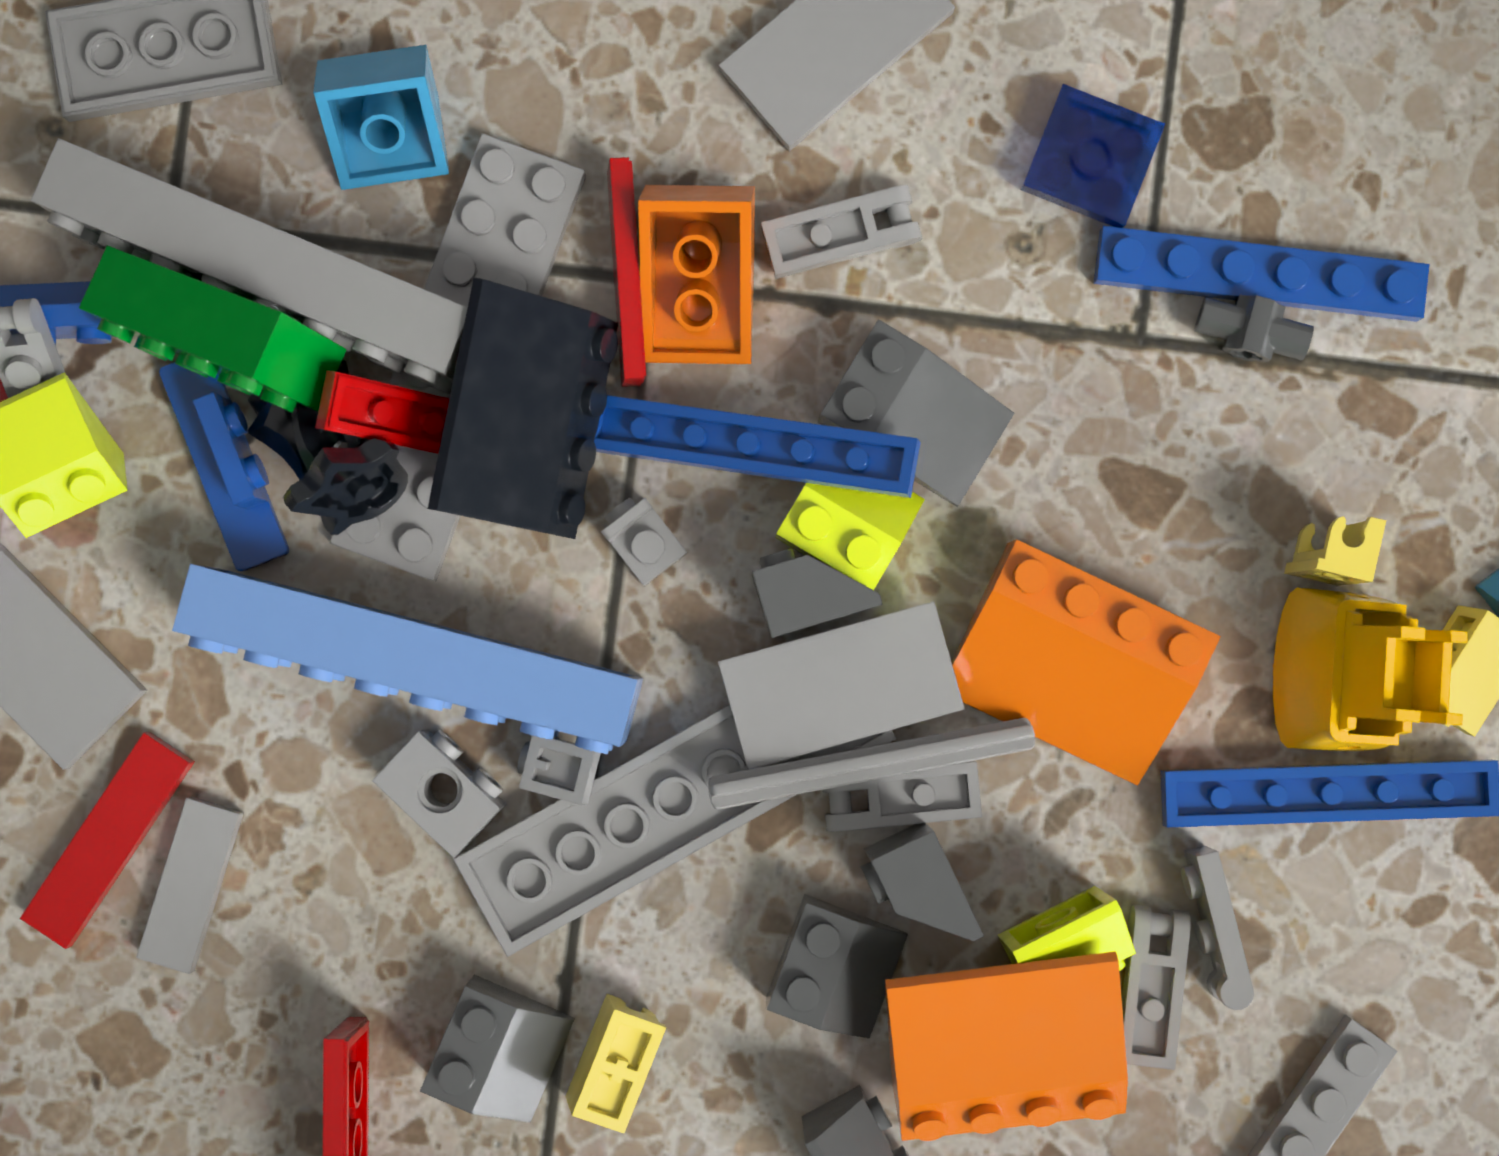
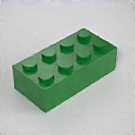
M108 245L79 306V309L101 319L97 330L129 344L133 336H136L138 338L134 345L135 348L164 361L167 359L172 361L174 355L177 354L176 365L200 376L215 378L219 371L218 382L244 394L250 395L251 393L260 396L263 389L260 397L261 400L293 413L297 403L317 412L319 411L326 371L337 372L347 350L278 310Z

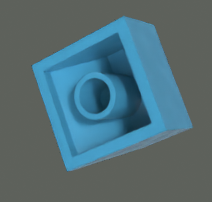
M426 44L317 61L313 93L341 190L449 174L439 96Z

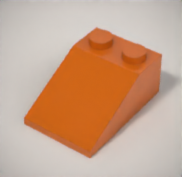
M645 185L638 200L640 289L645 363L751 364L755 186Z

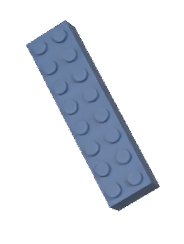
M190 564L172 629L174 632L190 635L188 646L220 654L223 651L237 654L239 648L244 649L243 660L273 668H277L278 665L291 667L292 662L301 664L298 674L326 682H332L333 680L344 681L345 676L356 679L354 689L387 697L388 694L398 695L399 690L411 693L409 703L442 711L443 708L451 709L452 704L466 707L465 718L491 725H498V722L505 723L506 718L522 722L519 730L522 733L553 740V737H558L559 732L577 736L575 746L603 754H608V751H612L613 745L621 747L627 742L644 679L229 570Z

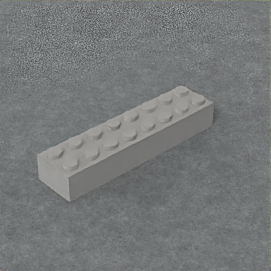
M60 138L57 139L31 198L32 202L51 212L47 220L50 224L72 233V236L104 250L107 245L278 310L346 348V352H350L352 348L353 351L368 357L369 361L396 373H400L402 366L406 365L404 372L418 378L419 382L450 395L468 307Z

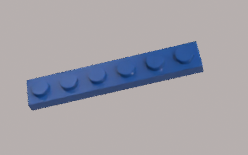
M1103 226L1099 230L1093 284L1235 301L1239 295H1257L1275 300L1278 304L1286 307L1417 322L1424 318L1430 264Z
M607 395L605 410L599 418L594 440L596 452L907 498H911L921 444L918 438L609 395Z
M1492 759L1160 770L1162 826L1167 828L1499 816L1498 760Z

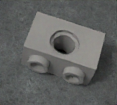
M428 729L421 730L411 738L372 781L454 858L465 850L507 803L498 796L503 791V788L490 774L482 768H478L473 772L458 758L463 753V750L446 733L438 730L433 735ZM438 773L451 776L457 784V796L452 803H442L432 793L431 784Z

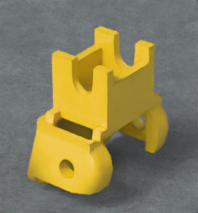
M1295 588L1289 593L1281 613L1273 664V705L1275 724L1280 741L1287 748L1364 751L1381 749L1389 745H1399V734L1411 733L1412 722L1463 725V714L1449 713L1452 646L1453 643H1467L1468 632L1425 630V628H1419L1418 619L1406 616L1407 605L1397 604L1380 597L1351 592Z

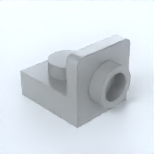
M628 498L605 516L610 525L602 530L601 533L611 543L644 587L687 554V551L646 498L637 504L631 498Z
M532 736L531 741L526 742L518 759L517 770L522 775L519 788L578 805H588L601 753L575 746V743L559 739V737H553V740Z

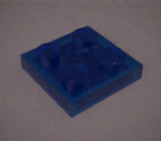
M1063 84L1020 190L1110 226L1124 228L1165 123Z

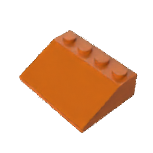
M1016 539L1007 543L951 662L963 703L1002 722L1027 718L1033 726L1034 737L1138 786L1198 687L1221 636Z
M1116 951L885 980L892 1086L902 1141L914 1139L932 1141L946 1135L971 1132L989 1134L1003 1128L1027 1125L1045 1127L1060 1121L1084 1118L1102 1120L1116 1114L1126 1113L1128 1073L1119 960Z

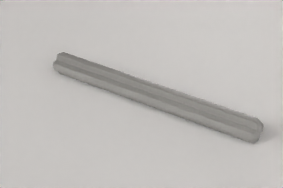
M1027 718L1014 719L713 776L708 780V792L714 809L719 810L1027 751L1035 746V733L1033 726Z

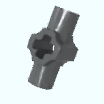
M1239 295L1236 298L1235 305L1205 297L1197 316L1194 332L1224 339L1222 351L1231 354L1233 357L1247 361L1268 363L1273 353L1303 361L1310 347L1314 326L1283 318L1286 307L1278 304L1275 300L1257 295Z

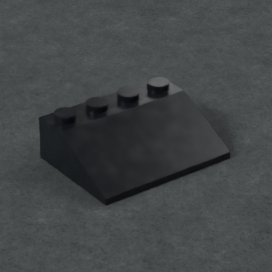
M473 278L427 509L576 539L578 525L582 522L585 514L584 494L588 474L596 459V446L594 443L599 418L607 404L606 383L610 363L618 349V337L616 334L618 322L590 310L486 279Z

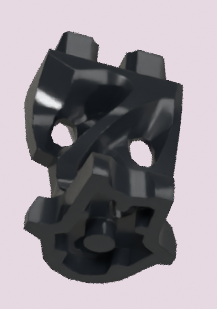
M342 359L337 372L349 375L347 362L345 359ZM263 389L260 396L250 395L248 402L257 414V417L249 427L248 433L280 455L293 469L299 481L289 487L283 496L284 503L291 512L319 515L325 529L331 535H339L352 524L373 519L386 512L404 493L408 484V473L397 460L400 450L394 443L384 439L373 438L369 440L315 428L318 416L317 411L297 403L293 413L261 400L260 397ZM342 442H346L348 444V448L338 447Z

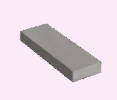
M192 796L186 798L136 958L187 974L195 971L244 812Z

